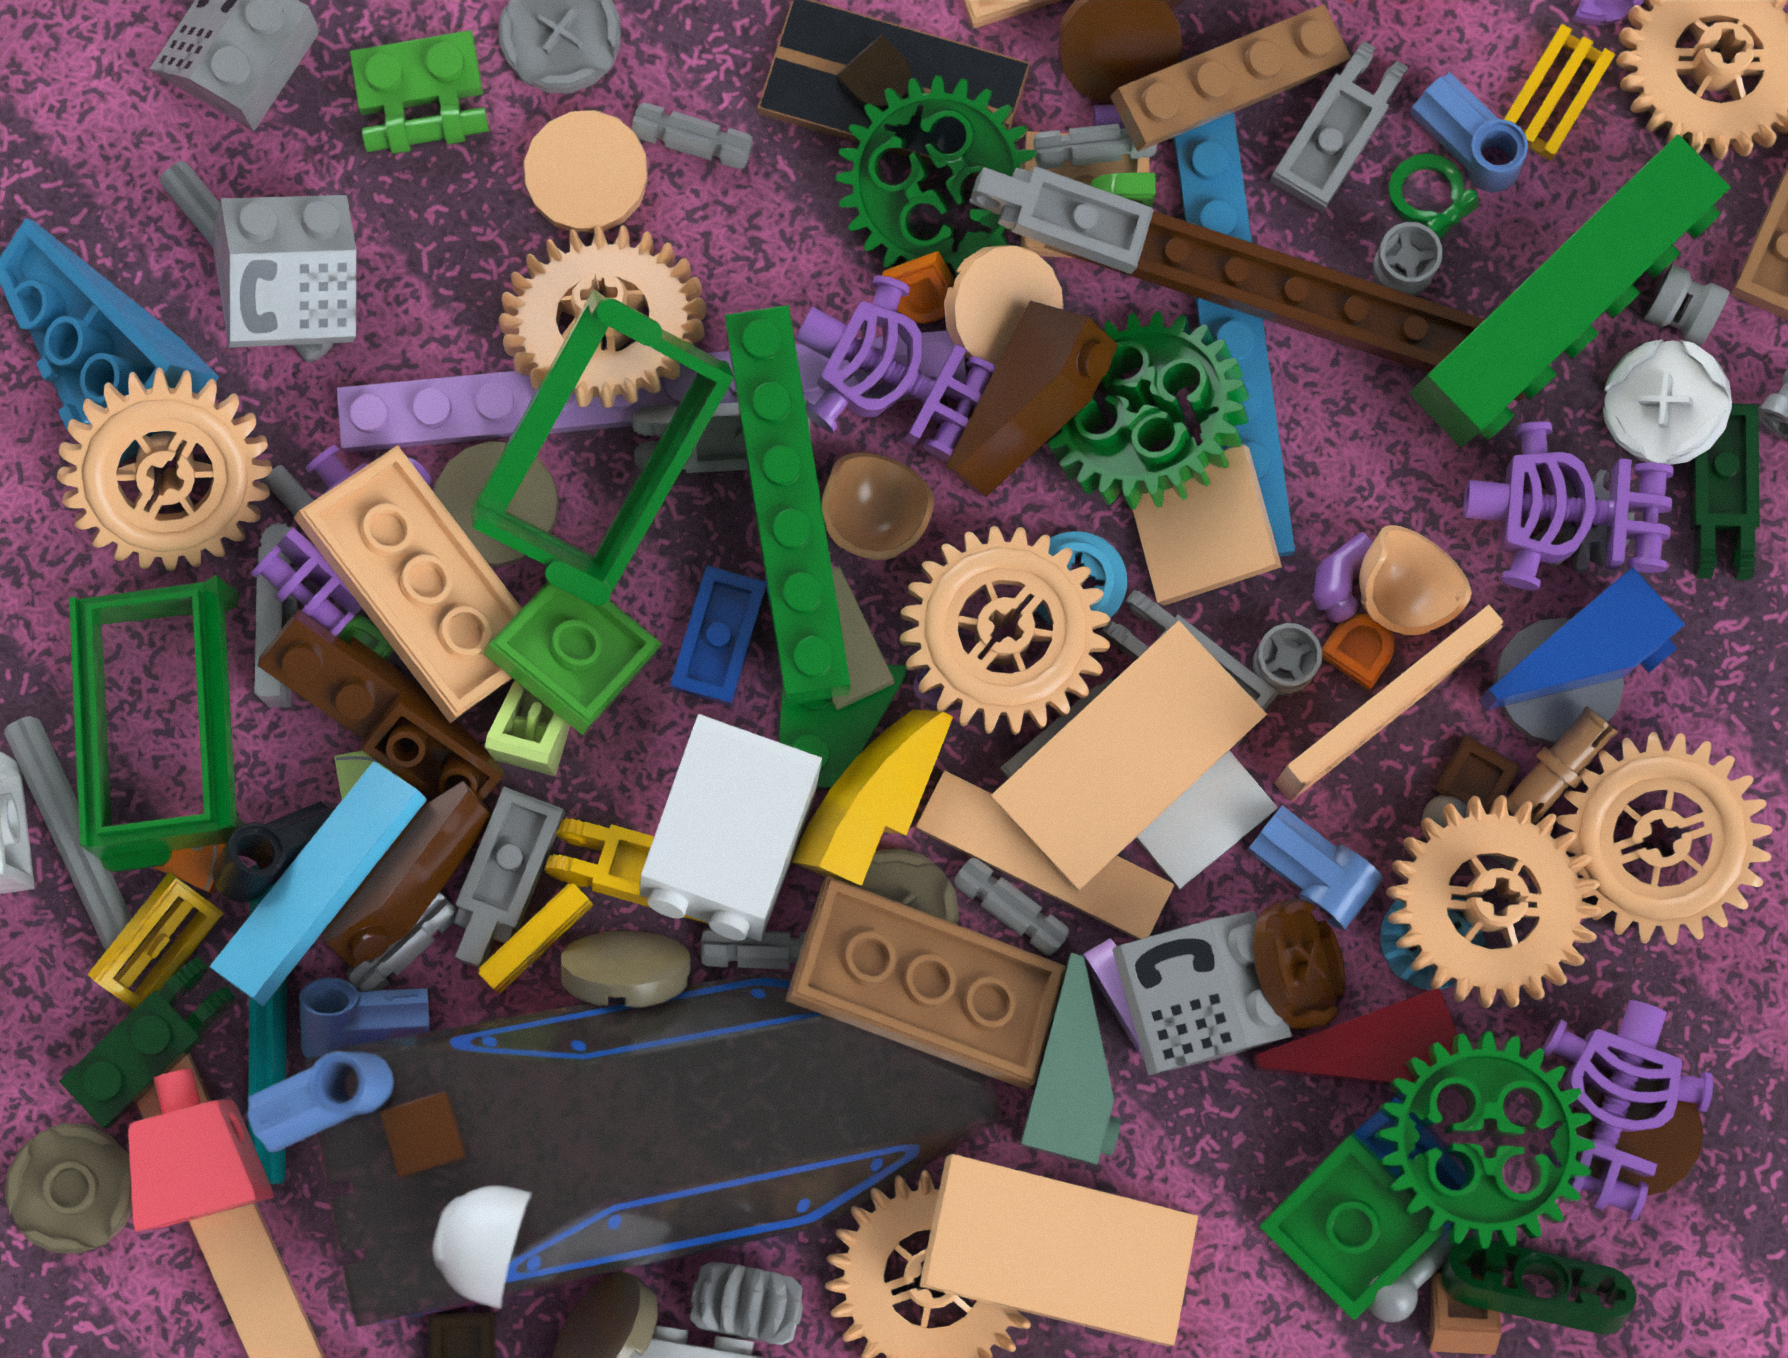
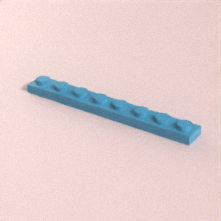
M1233 112L1173 137L1183 218L1186 222L1252 243ZM1194 297L1198 327L1203 324L1207 325L1213 342L1220 339L1226 342L1231 354L1229 359L1236 358L1243 373V377L1239 380L1244 381L1249 393V399L1240 404L1244 405L1249 421L1234 427L1239 433L1242 444L1250 449L1279 557L1292 556L1295 552L1263 319ZM1222 446L1221 449L1226 450L1232 447Z

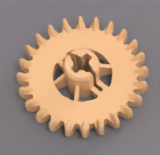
M1645 0L1644 5L1647 11L1639 5L1633 6L1628 12V19L1637 30L1626 27L1619 35L1620 43L1632 51H1624L1616 59V63L1620 68L1633 72V74L1625 76L1621 81V89L1626 92H1639L1640 95L1630 106L1631 111L1634 113L1650 111L1652 117L1647 123L1646 129L1654 132L1664 126L1668 128L1666 144L1679 134L1682 138L1688 139V144L1698 154L1704 144H1710L1712 154L1720 160L1727 154L1729 144H1732L1735 151L1744 157H1747L1753 149L1752 139L1762 147H1772L1776 141V133L1772 129L1780 133H1788V13H1785L1783 10L1788 0ZM1713 21L1719 22V23L1713 24V25L1710 26V27H1708L1707 25L1704 24V23L1713 22ZM1687 30L1691 31L1698 42L1694 48H1675L1677 40ZM1718 48L1721 49V53L1712 52V50ZM1723 58L1732 61L1730 64L1723 63ZM1677 75H1690L1695 83L1700 86L1695 94L1690 92ZM1741 76H1760L1759 83L1755 89L1746 95ZM1705 90L1715 92L1728 90L1734 101L1718 103L1703 100L1701 97Z
M598 224L595 226L592 245L587 247L580 240L577 232L572 229L569 234L570 252L566 254L558 249L551 239H548L546 249L550 263L547 265L541 263L534 255L528 254L526 263L532 279L524 278L520 273L513 272L511 282L515 293L519 297L514 296L510 292L502 294V304L506 313L500 315L499 325L501 331L505 334L503 338L504 351L514 357V367L517 373L530 375L531 386L536 390L593 289L599 293L603 291L604 297L614 298L635 310L646 305L649 317L657 321L663 330L693 346V343L699 342L705 335L701 320L706 316L707 309L704 300L700 298L702 286L697 277L690 278L691 267L688 259L682 258L673 267L675 257L673 246L670 243H665L661 252L653 256V239L648 231L643 234L641 242L635 248L630 247L628 229L624 225L620 227L619 236L613 245L607 244L602 227ZM565 312L574 316L575 319L561 335L558 325L561 313ZM609 327L606 331L607 349L603 350V341L601 340L572 393L576 394L577 406L587 407L593 397H600L604 408L613 407L617 395H622L628 403H634L638 401V389L644 388L649 393L655 394L661 391L660 376L674 380L681 375L679 362L637 341L625 349L617 351V349L628 342L630 337Z
M159 367L155 371L153 385L150 389H146L137 374L131 372L128 377L129 394L123 396L110 382L105 384L104 397L107 403L106 408L94 403L89 398L85 399L83 410L91 424L81 423L76 419H71L68 422L70 435L80 444L63 442L59 446L60 456L75 466L61 467L57 472V479L62 484L77 487L64 493L62 503L68 508H84L82 512L76 515L74 525L81 530L92 527L98 528L92 538V545L94 547L101 548L114 541L117 543L114 554L115 560L123 561L133 551L139 553V566L141 569H148L155 557H162L166 570L174 571L178 556L183 555L193 567H199L201 565V550L206 548L216 557H222L225 555L223 537L236 542H241L245 539L244 528L238 521L254 523L260 520L259 508L252 505L249 501H262L269 497V487L264 483H258L254 480L268 476L272 471V464L267 459H253L265 451L268 445L267 438L264 435L246 438L256 425L255 414L247 413L244 417L233 419L239 406L237 394L233 393L226 400L216 404V381L210 379L198 394L192 392L191 373L188 370L182 373L175 388H169L164 370ZM160 431H172V432H173V433H169V432L156 433V434H154V435H152V436H150V437H148V436L146 435V434H148V433H150V432H160ZM136 440L140 445L136 455V463L117 468L122 453ZM196 443L204 448L212 465L194 461L192 450ZM176 454V469L168 467L163 475H158L155 481V495L149 506H147L148 500L150 501L154 493V466L162 468L167 461H172ZM213 477L209 491L194 505L188 494L192 491L195 478ZM118 481H137L140 493L134 503L127 498ZM178 502L185 509L180 513L158 514L162 505H171Z
M992 526L989 531L988 544L982 545L974 533L966 532L964 535L965 552L961 553L950 544H943L941 554L946 565L942 566L932 561L923 562L922 571L931 583L913 582L908 586L909 594L918 599L922 604L906 606L900 611V616L903 620L918 625V627L910 629L900 636L899 641L902 645L920 647V650L906 661V669L911 671L927 668L929 670L921 680L918 690L920 693H926L937 687L943 689L937 703L938 712L945 711L957 701L962 704L959 719L961 726L967 725L976 712L979 711L983 713L984 728L987 734L994 730L999 716H1006L1011 732L1014 735L1018 734L1021 729L1023 714L1025 713L1031 716L1038 728L1043 729L1047 722L1046 706L1048 704L1058 711L1061 716L1065 717L1070 711L1065 695L1066 691L1077 695L1081 699H1085L1088 696L1089 689L1079 675L1080 673L1098 677L1102 673V666L1089 653L1106 652L1109 649V641L1093 633V630L1107 626L1110 622V617L1106 613L1090 610V607L1103 598L1104 592L1098 588L1083 589L1081 585L1089 577L1091 569L1083 566L1070 571L1067 568L1073 554L1070 548H1065L1054 556L1048 554L1050 536L1046 534L1042 535L1033 546L1027 545L1024 528L1018 527L1011 542H1005L1000 529ZM998 584L1015 585L1023 589L1015 598H998L993 586ZM981 589H985L988 604L983 607L978 619L959 616L966 602ZM1028 597L1032 600L1020 612L1014 637L1007 636L1000 643L996 641L989 651L994 625L1002 628L1008 621L1012 623L1023 603ZM1041 603L1048 611L1052 631L1035 628L1032 614ZM958 626L975 632L974 641L976 646L969 654L963 649L958 634ZM1051 641L1044 657L1029 669H1026L1022 657L1025 656L1031 642ZM980 655L985 656L982 660L979 659ZM992 663L998 665L1013 664L1017 672L1012 674L991 672L988 670V667Z
M1655 732L1649 734L1646 752L1643 753L1639 752L1632 740L1624 738L1622 742L1624 759L1617 761L1607 751L1601 750L1598 755L1604 772L1598 775L1584 768L1579 773L1589 788L1587 792L1567 790L1564 793L1565 798L1578 808L1577 814L1560 815L1556 818L1558 824L1573 830L1577 835L1566 852L1574 853L1575 856L1588 854L1592 858L1587 865L1577 872V876L1582 875L1584 879L1598 880L1600 882V886L1597 889L1582 895V899L1593 895L1597 896L1596 906H1599L1602 912L1598 916L1592 917L1593 920H1599L1612 910L1617 913L1614 932L1617 935L1624 933L1629 925L1635 921L1639 922V934L1642 943L1649 942L1656 926H1662L1668 943L1674 945L1677 942L1681 924H1686L1696 939H1702L1704 936L1702 917L1707 915L1719 926L1726 927L1728 920L1722 907L1725 902L1740 909L1748 908V902L1737 889L1739 885L1744 884L1755 887L1763 885V880L1748 867L1751 862L1771 860V855L1768 852L1753 846V840L1771 834L1772 827L1751 823L1750 819L1751 816L1766 806V801L1763 799L1743 800L1742 794L1753 783V777L1748 775L1733 781L1727 778L1735 762L1733 756L1725 757L1714 766L1709 764L1712 748L1709 741L1702 743L1693 755L1687 754L1686 738L1683 733H1679L1675 737L1669 751L1663 750L1659 736ZM1668 790L1664 809L1652 810L1641 816L1628 805L1631 801L1647 792ZM1675 792L1690 798L1701 807L1703 812L1684 818L1677 812L1672 811ZM1625 811L1637 821V824L1635 825L1632 837L1615 843L1614 833L1618 817ZM1658 820H1663L1667 828L1679 827L1681 830L1702 821L1705 827L1682 834V838L1673 843L1675 853L1669 857H1664L1660 849L1649 850L1647 847L1625 855L1622 853V849L1644 843L1645 838L1654 834L1652 824ZM1712 834V845L1708 860L1701 866L1688 854L1691 852L1694 839ZM1641 858L1648 864L1653 865L1654 870L1651 884L1637 879L1625 869L1623 864ZM1684 860L1698 871L1695 876L1681 884L1658 886L1662 867L1675 866Z
M1500 795L1494 800L1489 814L1485 813L1480 798L1473 796L1467 803L1466 818H1463L1456 810V807L1449 803L1443 808L1445 828H1442L1429 817L1424 818L1421 821V828L1427 843L1413 837H1407L1403 841V845L1414 861L1397 860L1391 865L1392 870L1406 880L1405 884L1391 886L1386 890L1388 897L1404 903V908L1390 914L1388 921L1391 924L1407 925L1409 930L1397 940L1396 946L1399 949L1418 948L1419 953L1411 963V970L1418 971L1429 965L1435 968L1430 982L1432 989L1440 988L1448 980H1453L1454 999L1456 1002L1464 1001L1472 988H1475L1481 1007L1486 1009L1492 1005L1496 990H1499L1505 1003L1509 1007L1514 1008L1519 1004L1520 986L1533 999L1540 1000L1545 995L1541 982L1542 976L1551 983L1562 986L1566 984L1567 977L1563 973L1559 962L1572 966H1580L1585 962L1584 957L1577 952L1572 943H1590L1597 938L1594 932L1580 924L1581 919L1592 918L1602 912L1599 906L1582 901V895L1597 889L1600 886V882L1598 880L1580 879L1577 876V872L1587 865L1592 858L1588 854L1568 857L1566 851L1577 836L1575 832H1569L1556 839L1550 836L1556 821L1555 814L1547 815L1536 825L1532 824L1531 811L1533 805L1531 801L1524 802L1513 816H1509L1507 798L1504 795ZM1496 855L1512 860L1515 863L1510 870L1499 868L1487 871L1477 857ZM1468 862L1475 879L1470 881L1466 887L1449 885L1451 877L1461 864ZM1521 868L1530 876L1537 889V894L1529 893L1525 882L1518 876ZM1494 886H1497L1498 897L1508 899L1509 903L1517 904L1510 905L1494 915L1493 904L1484 902L1482 898L1475 896L1483 895L1493 889ZM1452 896H1454V897H1462V898H1466V899H1468V900H1466V901L1451 900V897H1452ZM1529 904H1534V905H1533V908L1528 907V905H1529ZM1447 910L1462 911L1467 922L1471 924L1464 937L1457 932L1448 916ZM1522 917L1536 919L1534 927L1524 940L1518 943L1513 924ZM1479 930L1487 933L1501 931L1509 948L1488 949L1472 944L1470 941Z
M923 1170L921 1172L917 1191H911L903 1177L897 1175L894 1179L896 1197L891 1200L879 1189L872 1188L870 1193L876 1208L873 1213L858 1206L850 1208V1212L860 1225V1228L857 1232L842 1228L835 1231L836 1236L850 1248L848 1253L830 1254L827 1256V1261L830 1264L845 1271L843 1277L827 1282L825 1288L828 1291L846 1294L847 1300L833 1308L830 1315L834 1318L853 1317L855 1322L844 1333L842 1339L844 1342H850L865 1336L868 1343L861 1358H874L881 1352L886 1355V1358H993L990 1347L994 1344L1009 1352L1016 1350L1014 1342L1006 1332L1007 1327L1013 1326L1028 1329L1031 1327V1323L1015 1309L978 1300L970 1307L960 1297L949 1293L933 1298L928 1289L917 1291L916 1288L894 1296L892 1295L891 1290L913 1283V1278L920 1276L923 1271L921 1263L925 1261L927 1250H922L912 1256L899 1245V1242L915 1232L931 1230L939 1189L934 1188L929 1171ZM893 1250H896L908 1261V1264L906 1265L903 1277L885 1283L884 1273L888 1257ZM912 1299L918 1305L923 1306L921 1325H915L907 1321L895 1311L892 1305ZM954 1301L967 1313L949 1326L927 1328L930 1309L944 1307Z

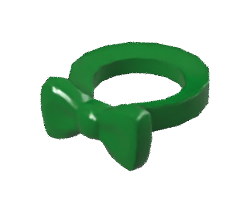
M1430 153L1413 155L1398 165L1390 179V201L1398 216L1407 222H1419L1430 227L1439 237V240L1450 227L1458 224L1461 218L1474 212L1479 204V197L1476 191L1473 189L1465 190L1462 174L1456 165L1440 155ZM1419 170H1430L1444 176L1450 184L1453 204L1440 214L1433 211L1418 210L1407 204L1402 196V187L1410 174Z

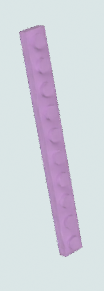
M948 331L922 333V360L918 369L919 374L923 373L925 377L929 376L931 380H936L950 351L954 347ZM898 335L896 352L893 358L901 361L902 364H907V345ZM875 337L872 346L874 349H879L880 352H882L883 337ZM797 344L795 346L804 399H808L809 403L815 405L825 393V390L817 385V381L829 359L803 344ZM729 351L708 353L721 361L728 362L732 370ZM964 356L952 377L961 383H964L966 379ZM848 360L842 361L839 366L841 370L849 364ZM679 363L681 375L678 378L670 380L662 376L659 377L661 391L652 394L644 388L638 389V401L634 403H628L622 395H617L613 407L609 408L603 407L600 397H593L587 407L577 406L576 394L572 393L549 434L632 426V415L637 409L649 407L650 405L656 407L657 405L668 404L678 408L697 372ZM859 368L845 384L852 388L863 382L871 373ZM516 371L338 387L337 398L341 449L344 453L392 449L397 445L403 448L509 438L533 398L536 389L531 386L530 375H521ZM880 379L877 385L863 397L881 399L897 387H893L892 384H888L887 381ZM734 380L720 404L737 403ZM904 393L899 401L914 400L916 398L914 396L911 397L909 393Z

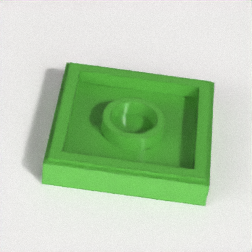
M547 582L488 644L483 654L575 730L584 735L649 663L662 646V643L610 600L604 605L594 606Z

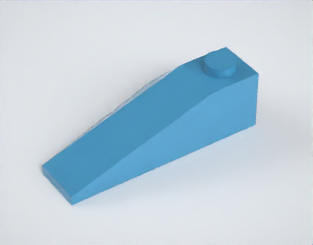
M25 218L0 256V285L19 327L29 330L41 356V359L36 364L43 379L53 382L63 404V407L58 412L67 430L68 422L71 419L91 424L83 410L85 399L89 398L94 403L104 408L107 407L104 397V386L107 382H110L123 396L128 395V377L131 372H135L144 387L150 389L152 388L157 368L160 367L164 370L169 388H175L182 373L188 370L191 373L192 392L197 394L210 379L218 380L219 376L181 338L39 224ZM172 431L150 432V433H148V434H146V435H147L148 437H150V436H152V435H154V434H156V433H164V432L173 433V432H172ZM136 440L122 453L119 463L137 454L140 445Z

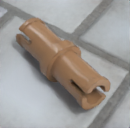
M1586 705L1581 715L1550 750L1544 746L1536 756L1540 761L1507 797V808L1515 814L1524 802L1531 801L1533 805L1531 823L1536 825L1538 820L1569 785L1575 789L1582 782L1579 773L1592 761L1607 742L1618 734V731Z

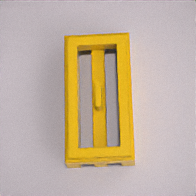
M1561 24L1504 118V120L1516 124L1562 47L1572 51L1573 54L1527 130L1521 128L1526 135L1528 148L1550 161L1554 158L1615 56V53L1606 48L1601 52L1592 47L1594 41L1585 36L1580 40L1571 35L1572 29L1564 24ZM1586 59L1595 65L1547 143L1537 136L1582 61Z
M169 872L87 975L101 987L135 1009L154 990L160 991L163 985L178 972L224 912ZM195 907L199 910L135 992L131 991L129 987L152 958H156L170 941L169 937L191 909ZM165 914V916L162 918V920H161V921L158 923V925L154 928V926L157 924V922H158V921L161 919V917ZM134 953V955L131 957V959H130V960L127 962V964L123 967V965L126 963V961H127V960L130 958V956Z
M568 883L478 968L480 970L478 974L493 990L501 994L594 905L574 883Z

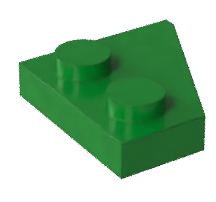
M887 664L894 679L893 685L837 711L831 699L786 706L782 687L779 743L822 758L817 789L830 790L853 760L864 750L898 689L906 679V665Z

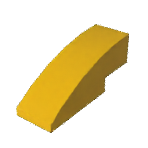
M913 709L885 729L853 760L831 787L810 820L791 862L825 878L829 876L848 884L862 886L882 833L907 836L953 716L943 711Z

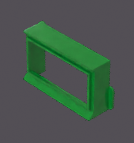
M593 289L471 507L472 528L546 565L545 576L552 585L594 606L604 605L610 599L614 587L731 385L734 375L729 363L724 360L721 361L663 330L661 325L650 317L614 298H606ZM611 327L696 371L697 374L595 554L591 555L507 512L506 509L607 329Z
M218 575L201 583L78 599L75 596L69 597L80 846L99 858L103 867L110 872L159 867L169 862L173 850L226 844L234 831L243 824H246L237 817L225 624V611L238 607L239 595L232 586L227 585ZM178 615H193L204 814L112 826L101 625Z

